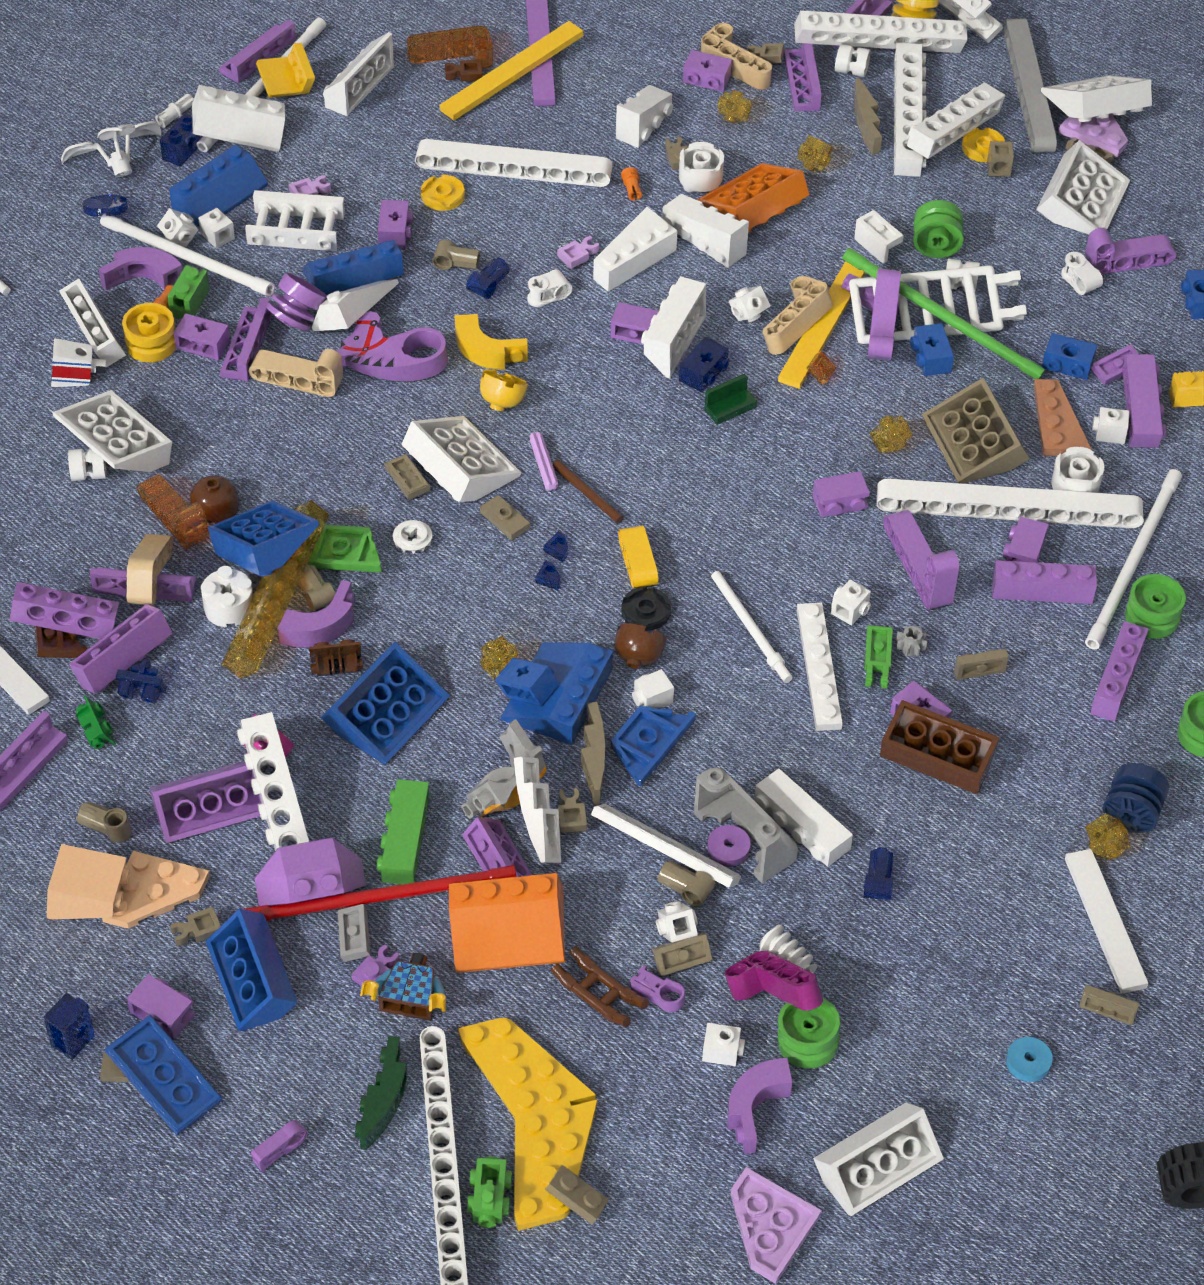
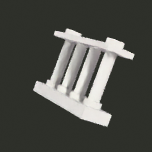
M939 0V5L958 20L966 21V26L988 43L1003 29L1002 24L986 12L992 5L988 0Z
M254 190V211L258 213L256 225H246L245 227L247 244L337 251V234L332 229L335 219L344 220V197ZM268 214L281 215L278 227L265 226ZM290 216L303 217L300 229L287 228ZM312 218L325 219L323 231L310 230Z

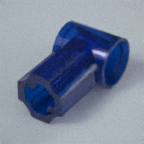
M500 257L493 259L481 272L474 271L469 276L466 288L485 299L491 298L497 284L509 273V266Z
M878 847L877 849L870 850L863 898L891 901L893 853L887 848Z

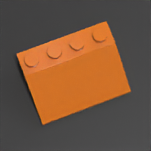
M761 163L697 200L702 202L704 207L709 208L713 206L717 208L721 214L726 215L730 213L735 215V219L738 221L742 219L749 221V233L753 227L768 222L769 218L774 215L784 213L786 208L801 203L802 199L810 194L802 170Z
M557 873L449 884V915L456 973L565 963L563 884Z

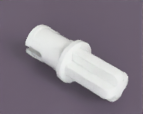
M186 94L177 102H171L168 108L155 116L157 123L165 128L174 119L181 118L182 113L192 106L194 98L190 94Z

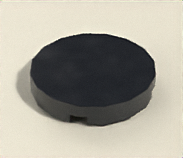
M639 587L631 590L624 596L621 604V616L625 623L646 626L645 631H652L661 628L668 622L671 616V602L667 595L659 589L654 588L651 590L647 589V587Z

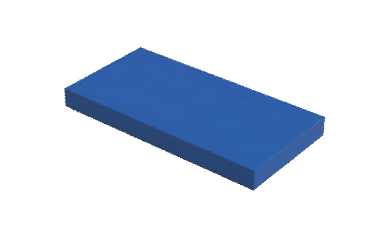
M151 1015L147 1016L105 1048V1053L176 1136L222 1102L220 1094Z

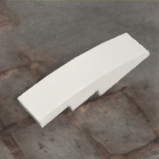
M531 757L514 758L516 783L522 814L540 862L561 863L558 809H550L549 785L547 783H540L539 759Z

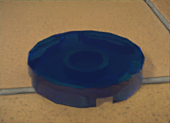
M98 195L85 199L82 202L83 212L89 216L99 217L100 213H106V216H114L125 212L128 202L126 197L120 195Z

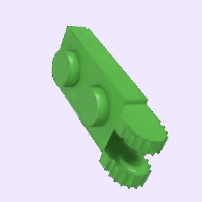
M867 625L864 670H866L865 687H871V684H873L872 671L882 672L880 679L881 688L887 689L888 673H890L893 627Z

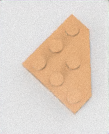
M133 851L126 864V868L130 869L127 885L122 884L120 891L124 892L121 907H115L113 917L102 918L105 923L129 929L138 925V921L153 915L155 918L174 910L175 905L187 900L189 902L195 901L201 897L209 880V870Z

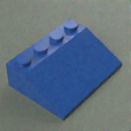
M272 500L209 526L208 530L216 555L259 576H268L287 562L319 526V522L312 517Z
M394 642L320 718L338 736L385 765L450 695L409 654Z
M542 642L532 662L550 666L559 685L542 706L511 699L501 716V720L510 723L516 719L524 729L573 745L587 718V704L596 702L612 672L613 651L591 643Z

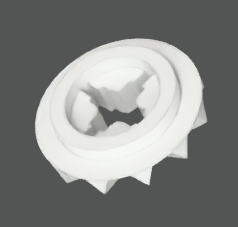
M409 520L402 522L394 529L393 540L396 548H401L403 553L407 550L412 551L413 554L416 550L424 552L425 547L431 545L432 531L424 522ZM417 533V539L414 538L412 541H409L408 537L412 538Z

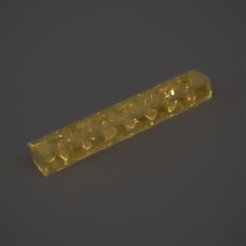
M312 500L294 508V510L318 520L319 526L282 567L275 569L271 575L262 576L221 665L240 679L259 670L330 515Z

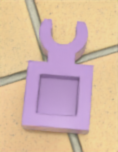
M322 175L317 177L315 181L306 178L289 184V191L295 194H325L331 191L330 182L327 183L326 176Z
M591 236L585 237L580 244L575 240L559 248L557 256L572 269L589 260V255L598 253L599 243L591 245Z

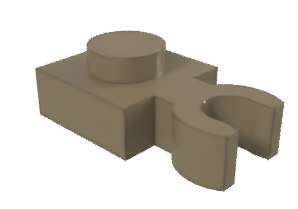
M766 43L762 47L755 45L747 47L749 52L771 64L782 63L785 52L784 43Z
M677 136L676 143H671L669 138H666V157L672 170L679 169L680 152L683 148L686 150L688 146H682V138L680 136Z
M574 788V796L570 798L564 795L563 789L560 790L559 802L561 805H558L560 833L587 831L584 803H579V790Z
M212 906L187 915V923H173L170 925V930L172 934L182 933L175 937L176 945L181 946L186 944L192 937L195 938L197 943L208 939L221 925Z

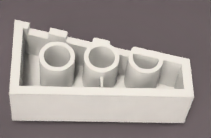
M680 194L663 206L662 219L675 228L678 235L727 268L747 254L749 221L744 219L738 221L735 219V215L730 213L726 215L721 214L717 208L713 206L709 208L704 207L702 202Z
M646 207L594 259L593 280L609 292L675 252L677 248V230L650 208Z

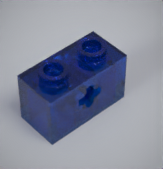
M183 114L159 139L162 160L181 167L198 149L197 142L203 136L193 134L192 116Z
M704 337L679 364V381L703 392L708 386L714 384L721 371L724 372L728 368L730 362L728 359L729 348Z
M65 993L43 1018L51 1046L73 1060L95 1035L88 1004L79 997L74 998Z

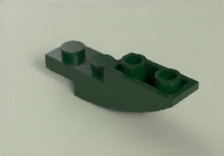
M388 1036L387 1047L382 1046L380 1053V1063L383 1064V1070L377 1071L376 1085H368L367 1094L361 1096L360 1112L363 1113L362 1121L357 1120L355 1128V1138L360 1139L361 1150H367L381 1136L393 1119L402 1100L408 1073L407 1063L399 1062L401 1053L400 1037Z

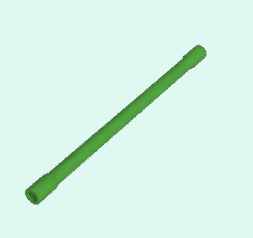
M849 247L842 259L877 279V270L881 268ZM900 280L899 294L1012 363L1033 379H1040L1046 369L1030 359L1019 355Z

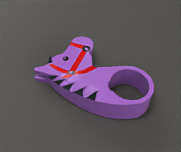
M366 312L357 320L354 332L345 340H341L340 349L337 350L342 357L343 367H350L360 373L391 381H416L429 378L443 371L448 363L446 341L441 332L433 328L421 327L385 338L382 332L380 316L376 312ZM422 347H432L438 350L435 354L426 358H414L409 355L412 351Z

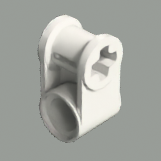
M1070 252L1066 255V266L1062 269L1061 276L1079 295H1084L1103 285V277L1100 271L1084 255L1079 252Z
M555 269L543 275L532 277L528 281L530 293L528 294L527 301L531 306L543 307L546 304L567 298L573 288L562 272Z

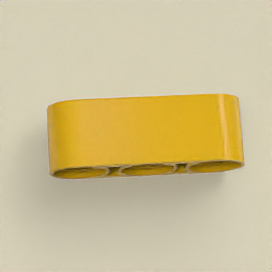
M642 525L619 529V543L632 588L658 585L657 568L645 527Z

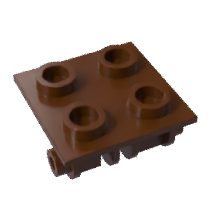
M346 639L340 641V644L329 645V642L315 643L314 647H309L310 663L316 662V664H311L312 674H317V676L330 675L328 662L330 660L332 675L335 674L334 660H339L340 674H343L341 659H344L345 673L358 672V669H363L362 659H357L361 657V642Z

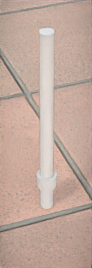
M715 571L711 575L712 579L767 657V663L771 669L776 670L784 683L790 682L793 677L785 667V661L782 656L774 651L719 571Z

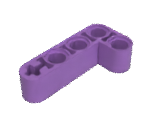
M1097 228L1089 234L1085 256L1101 274L1167 265L1175 260L1176 252L1166 235L1113 242L1106 228Z
M877 270L867 359L891 361L901 271Z

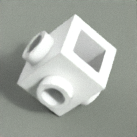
M171 208L168 209L157 225L165 235L164 239L183 247H187L198 231V228L193 224L191 216Z
M761 286L744 287L736 291V296L729 300L731 311L738 321L748 320V322H752L760 318V313L770 307V303Z
M849 580L843 587L840 586L836 590L832 601L831 614L852 626L861 615L865 616L871 607L869 602L871 591L863 585Z
M676 901L666 904L664 909L657 910L659 919L656 920L658 932L673 943L698 935L696 925H698L695 911L687 905Z

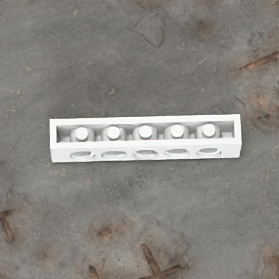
M985 82L978 87H974L970 92L961 95L956 101L950 102L945 108L938 110L931 117H927L923 122L914 125L909 131L908 136L910 138L907 146L929 159L1000 112L1005 94Z
M270 712L241 720V729L237 730L240 745L245 744L248 754H244L247 770L252 769L255 779H251L253 792L255 795L259 794L262 804H258L261 819H266L269 829L265 830L268 844H274L276 851L287 840H291L295 844L309 842L273 713ZM264 741L268 747L264 750H258L254 747V743ZM269 765L275 769V772L265 775L260 769L263 766ZM277 790L282 794V797L278 800H272L267 794L270 791ZM284 815L289 819V822L286 825H279L275 822V818Z

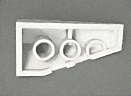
M398 280L377 281L329 294L327 299L319 306L312 330L324 331L349 328L399 283Z

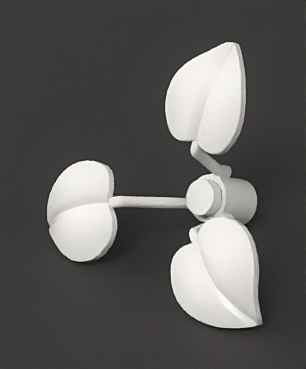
M149 121L137 125L125 124L101 130L98 133L100 140L111 138L114 140L116 152L111 154L112 158L107 156L98 143L84 142L66 148L61 158L62 164L74 156L98 149L107 161L108 167L112 166L115 177L129 175L132 173L130 166V138L143 135L161 136L160 126L155 121ZM124 136L126 138L125 154L124 151H120L117 137Z

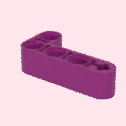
M769 951L753 953L730 966L725 971V977L734 1000H745L764 990L804 1011L818 1008L823 1003V997L814 973Z

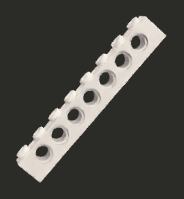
M800 10L794 24L796 43L839 46L840 44L854 47L896 49V43L922 44V51L960 53L967 42L966 21Z
M896 43L894 58V175L920 177L921 168H926V157L907 146L910 138L908 136L910 129L914 125L923 122L926 118V110H922L926 107V96L922 95L926 92V81H922L926 77V67H922L925 66L926 53H922V44Z

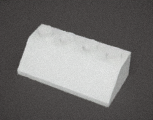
M392 33L384 34L372 41L365 49H362L360 54L337 75L336 79L326 86L323 92L325 108L348 116L394 68Z
M199 85L192 103L193 134L279 152L285 122V104L274 100L271 101L233 91Z
M680 276L676 284L671 286L667 299L662 301L658 314L653 316L651 326L643 332L641 343L644 344V355L667 378H671L706 318V283Z
M906 1102L813 1159L824 1185L846 1213L852 1216L944 1158L924 1109Z

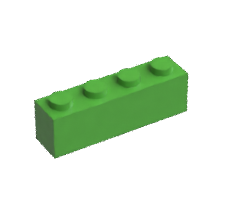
M397 779L396 788L390 791L389 805H392V810L386 812L385 827H388V831L382 834L381 849H384V853L379 855L377 860V871L381 872L383 883L407 884L415 882L430 798L429 782Z

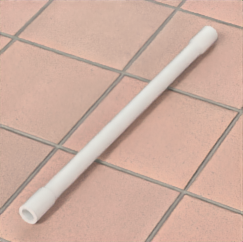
M316 18L295 43H302L305 48L326 28V22L322 18ZM293 45L281 57H288ZM262 78L245 95L258 97L265 90ZM203 136L197 142V147L200 151L207 152L218 139Z
M105 213L100 219L101 225L108 229L121 232L250 287L258 293L270 297L275 291V285L269 281L232 268L126 223L113 215Z
M1176 469L1169 470L1161 486V491L1108 599L1085 640V644L1089 648L1098 649L1107 632V627L1172 494L1182 478L1180 471Z

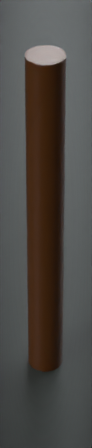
M556 460L553 463L555 470L617 524L622 522L624 517L560 460Z

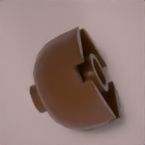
M211 475L201 478L193 486L190 493L191 512L196 519L203 523L216 521L217 524L235 516L239 505L236 487L223 476Z
M623 623L620 627L618 626L616 632L615 651L622 660L626 661V666L640 669L641 666H649L656 663L661 657L667 641L665 635L656 630L653 631V634L646 632V626Z

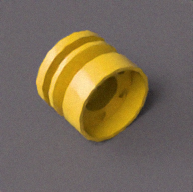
M896 0L900 3L894 4V12L891 16L934 19L937 12L931 8L937 7L939 0Z

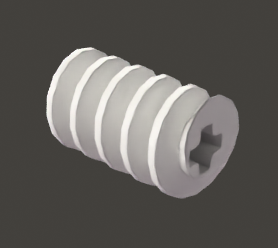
M782 925L775 926L761 940L759 951H769L812 973L817 969V964L810 965L813 956L811 954L804 956L806 952L804 947L796 949L799 944L796 939L788 942L791 934L789 932L782 934L784 930Z

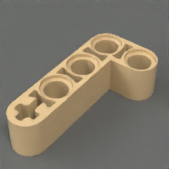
M719 23L701 38V52L732 59L731 76L757 89L763 90L770 87L771 63L733 44V27L730 24Z
M799 276L791 281L790 286L795 300L763 329L769 353L776 355L785 352L831 309L833 302L825 282L807 276Z
M333 349L323 350L317 362L268 350H260L257 352L248 372L252 378L261 382L332 397L335 395L343 379V364L341 355Z
M146 534L132 553L127 566V603L148 604L152 606L155 604L157 577L171 558L173 551L172 536Z

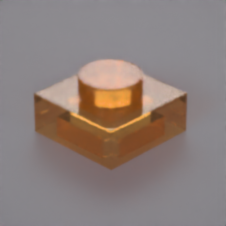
M822 351L815 354L806 367L821 385L828 382L837 368Z

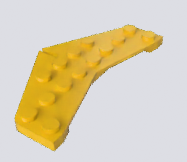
M497 1018L458 1028L463 1048L469 1056L473 1057L515 1120L514 1219L518 1231L566 1218L571 1209L548 1193L545 1188L561 1165L579 1177L597 1108L596 1094L508 1018Z

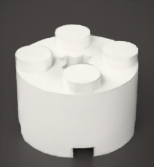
M694 142L689 144V148L686 150L683 148L680 152L679 180L684 190L687 192H711L719 187L723 180V152L720 149L718 151L714 148L713 144L708 142Z
M1070 447L1066 449V452L1060 453L1055 461L1051 481L1053 490L1098 493L1104 472L1103 460L1100 457L1098 459L1094 455V451L1088 448Z
M222 566L203 581L201 585L203 607L206 617L210 622L221 627H227L226 624L233 623L237 626L246 622L252 616L254 611L252 582L246 574L229 566Z

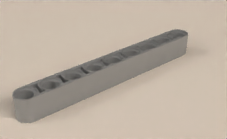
M1026 18L1005 19L1003 25L1004 38L1032 153L1055 152L1057 145L1056 133L1047 97L1041 92V88L1044 85L1028 21Z

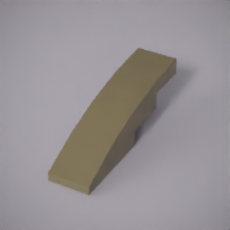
M856 78L854 112L857 126L871 154H878L881 150L882 135L879 133L880 119L877 116L878 103L861 79Z
M598 702L587 704V721L589 725L584 726V744L586 748L581 749V767L594 806L600 805L605 770V737Z

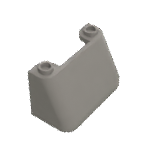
M710 768L696 777L694 814L702 822L706 820V817H714L718 819L717 821L720 824L732 818L761 847V850L755 855L758 865L754 869V876L762 884L796 861L798 856V845L724 770Z

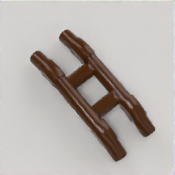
M577 945L568 953L588 973L580 983L569 972H566L559 963L550 969L568 991L576 994L602 1014V1017L614 1024L628 1027L631 1022L630 1017L610 1006L619 996L623 1001L632 1006L646 1009L649 1005L647 998L625 987L601 969ZM598 980L610 989L601 999L589 991Z

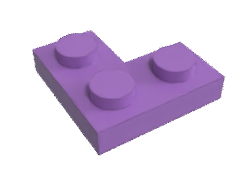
M1132 344L1092 363V371L1104 386L1123 377L1122 366L1126 354H1139Z

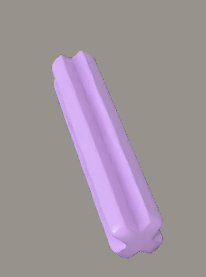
M540 432L532 433L530 435V443L545 488L548 491L556 490L558 488V480L543 435Z

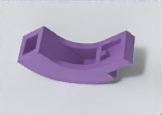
M135 247L114 253V261L99 268L101 286L105 290L136 277L152 279L165 289L167 285L174 286L183 271V267L174 256L165 251L149 247Z
M341 580L332 602L320 611L303 613L286 609L278 626L280 644L293 647H314L315 643L330 642L342 635L354 620L353 604L355 593H352L351 582Z
M787 1058L768 1060L753 1066L737 1080L731 1091L727 1127L728 1130L735 1129L737 1143H742L744 1154L756 1152L757 1136L752 1115L754 1109L766 1100L791 1096L792 1078Z

